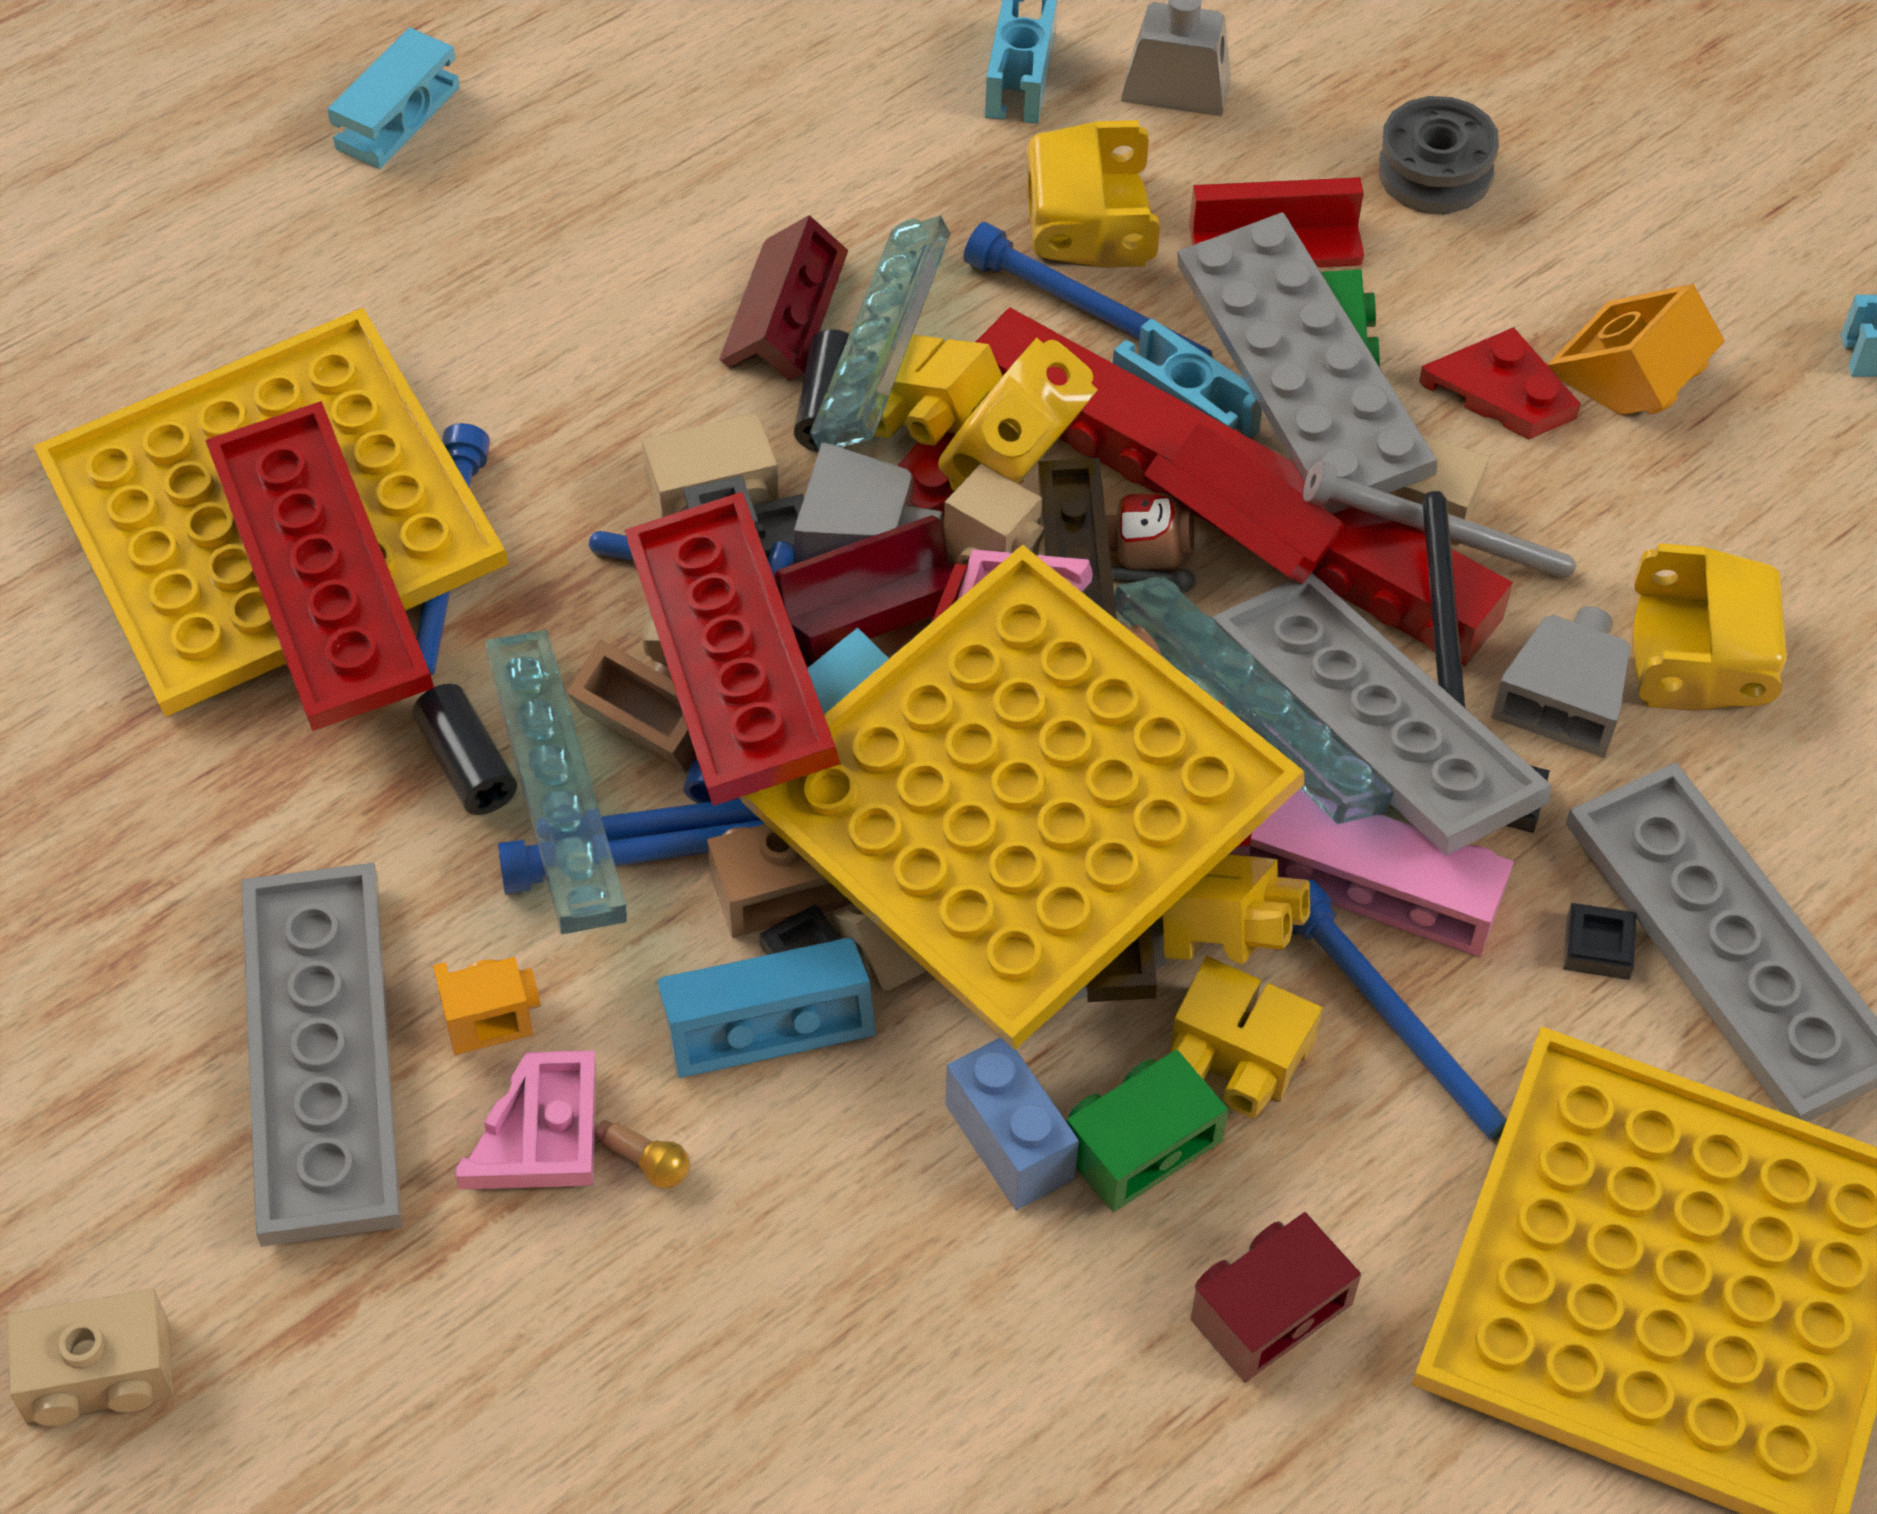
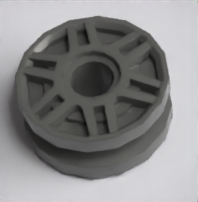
M1427 96L1408 101L1392 111L1384 124L1382 150L1379 157V179L1387 193L1404 206L1426 213H1451L1467 209L1483 199L1492 185L1494 161L1497 158L1499 148L1498 129L1488 114L1474 104L1457 98Z

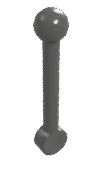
M1111 566L1112 578L1173 585L1177 591L1182 593L1192 590L1196 583L1194 574L1187 569H1179L1175 573Z

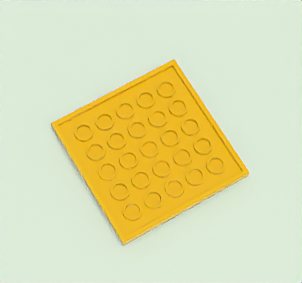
M364 307L33 445L39 461L165 717L287 663L206 444V439L322 401L405 610L509 565L504 546Z
M1021 545L824 714L836 746L840 765L742 796L740 799L746 807L1011 1048L1016 1050L1304 785V771L1028 548Z
M1541 1026L1411 1385L1741 1514H1850L1877 1413V1147Z

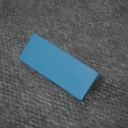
M852 938L835 940L658 979L659 993L668 1022L678 1078L877 1036L870 980Z

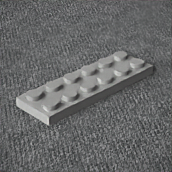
M1283 212L1177 251L1180 271L1304 482L1311 467L1318 460L1335 465L1337 476L1386 493L1436 475V457ZM1328 500L1321 506L1331 514L1350 508V506Z
M1313 573L1310 574L1304 584L1291 580L1211 618V627L1294 708L1353 758L1356 763L1350 764V766L1446 856L1549 804L1551 784Z
M1677 762L1570 809L1565 823L1630 911L1637 913L1636 919L1782 1113L1808 1122L1877 1088V1017Z
M366 863L242 879L256 1235L260 1246L401 1228L402 1213L379 887L375 864Z

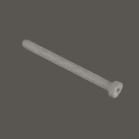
M1318 460L1311 467L1303 489V498L1306 502L1323 506L1328 500H1332L1425 532L1423 507L1421 504L1337 476V468L1333 464ZM1448 514L1450 539L1453 542L1560 578L1569 577L1575 571L1576 562L1568 554Z

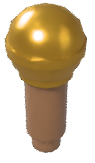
M603 1120L596 1128L595 1137L603 1141L605 1147L638 1164L640 1170L644 1172L646 1178L650 1181V1184L658 1188L669 1189L681 1184L687 1177L690 1159L689 1154L682 1145L674 1141H651L618 1122L613 1124Z

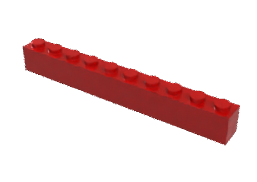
M1011 307L975 341L976 343L989 344L1002 376L1036 338L1043 343L1049 340L1058 341L1086 364L1093 373L1091 384L1098 390L1059 439L1071 445L1074 450L1084 456L1099 458L1101 463L1119 472L1126 480L1132 483L1140 484L1155 493L1168 492L1146 477L1144 473L1157 454L1172 461L1195 426L1203 424L1303 493L1305 482L1291 460ZM1053 366L1047 369L1046 375L1051 383L1058 386L1067 383L1066 373L1061 368ZM1182 502L1183 507H1189ZM1353 507L1334 513L1333 515L1343 522V529L1312 573L1339 597L1371 613L1381 623L1394 626L1419 640L1435 652L1425 534L1415 528ZM1193 510L1194 515L1214 525L1209 520H1207L1202 515ZM1220 529V531L1224 533L1226 536L1234 539L1233 537H1231L1226 532ZM1451 548L1461 662L1466 667L1502 622L1513 582Z

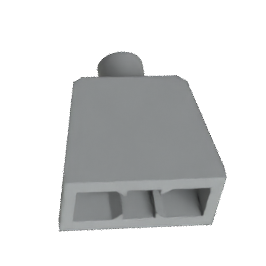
M1168 0V4L1153 2L1147 5L1130 58L1121 101L1223 116L1231 75L1225 16L1219 11L1201 9L1202 0Z
M822 442L794 528L795 564L931 515L943 521V512L912 506L913 475L908 469Z
M1588 606L1581 608L1577 612L1574 622L1555 615L1544 617L1504 673L1491 717L1605 758L1620 715L1631 648L1626 640L1609 634L1613 626L1610 615L1602 609Z

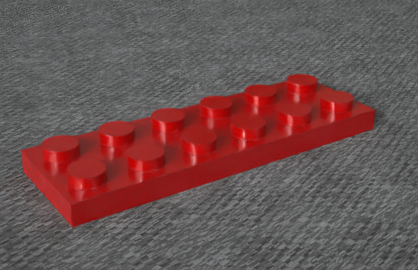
M322 401L206 439V444L312 731L435 688Z
M743 492L625 529L626 538L712 805L715 806L840 765L835 743Z

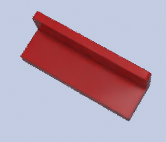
M1361 178L1193 185L1189 219L1192 246L1283 212L1317 268L1360 266L1364 260V250L1358 226L1364 195Z
M1203 424L1195 426L1172 461L1157 454L1144 473L1146 477L1276 569L1301 584H1304L1344 526L1339 518L1321 506L1306 502L1303 498V493Z

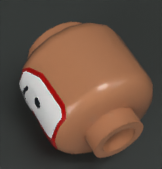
M1169 492L1125 495L1120 499L1117 515H1106L1109 551H1118L1119 561L1124 568L1171 571L1177 569L1182 564L1184 555H1193V510L1190 507H1183L1182 502Z

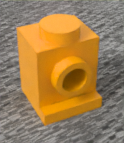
M515 956L498 961L493 959L480 960L472 963L466 969L450 973L448 972L446 962L433 965L454 1055L533 1035L529 1009L541 1007L538 989L532 968L519 970Z

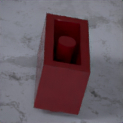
M1303 1212L1285 1226L1281 1221L1270 1224L1254 1238L1250 1244L1249 1252L1232 1264L1227 1260L1217 1262L1206 1270L1195 1284L1196 1291L1190 1320L1244 1383L1255 1377L1353 1305L1361 1272L1306 1212Z

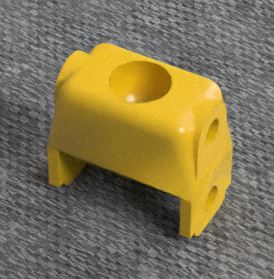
M1138 120L1095 121L1043 132L1031 137L1026 148V185L1032 247L1037 256L1050 260L1101 268L1145 267L1147 260L1156 257L1160 234L1159 218L1151 214L1146 189L1139 175L1147 166L1149 137L1146 128L1139 126ZM1119 146H1129L1132 148L1129 153L1124 155H1118L1113 152Z
M1036 338L966 419L940 456L939 469L948 477L954 492L980 464L1020 484L1097 392L1098 389L1091 384L1093 381L1091 369L1058 341L1049 340L1043 343ZM1053 366L1061 368L1066 373L1067 383L1061 386L1051 383L1046 375L1047 369Z
M1658 543L1656 549H1649L1643 552L1634 577V590L1640 594L1634 615L1632 653L1639 697L1644 700L1646 706L1698 711L1737 706H1761L1777 699L1781 694V674L1787 659L1781 575L1778 569L1770 564L1702 546ZM1662 570H1671L1676 572L1675 574L1667 577H1662L1655 574Z

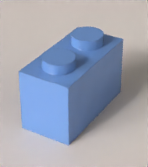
M998 1038L947 1064L945 1105L1015 1210L1075 1180L1079 1140L1017 1050L1011 1048L1002 1038Z

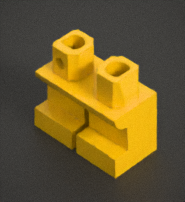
M911 334L889 395L877 392V389L898 344V339L897 343L891 347L867 376L874 396L862 409V414L871 433L876 437L891 439L903 425L907 426L911 437L920 444L936 446L947 432L956 434L971 415L976 405L982 402L1003 377L989 344L947 339L945 342L944 338Z
M1228 854L1163 914L1165 958L1191 960L1205 943L1223 944L1227 956L1239 964H1244L1257 947L1284 950L1291 939L1292 924L1304 925L1310 916L1309 880L1278 877L1277 859Z
M1206 955L1175 1016L1170 1052L1178 1049L1203 1080L1209 1070L1230 1079L1225 1089L1223 1101L1230 1109L1249 1118H1255L1270 1099L1278 1102L1281 1101L1295 1069L1301 1060L1304 1061L1316 1042L1323 1007L1268 982L1258 999L1261 979Z

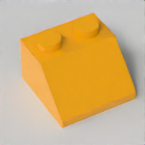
M1693 283L1608 301L1547 365L1562 382L1619 415L1646 411L1647 414H1656L1669 408L1677 401L1678 391L1691 378L1701 374L1709 366L1708 359L1725 340Z

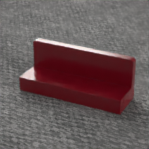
M810 215L764 241L719 358L728 368L757 353L788 381L805 373L810 341L815 334L820 332L849 251Z
M931 515L779 569L775 573V582L800 650L815 660L825 655L856 628L869 639L934 616L954 566L947 562L943 523L940 519Z

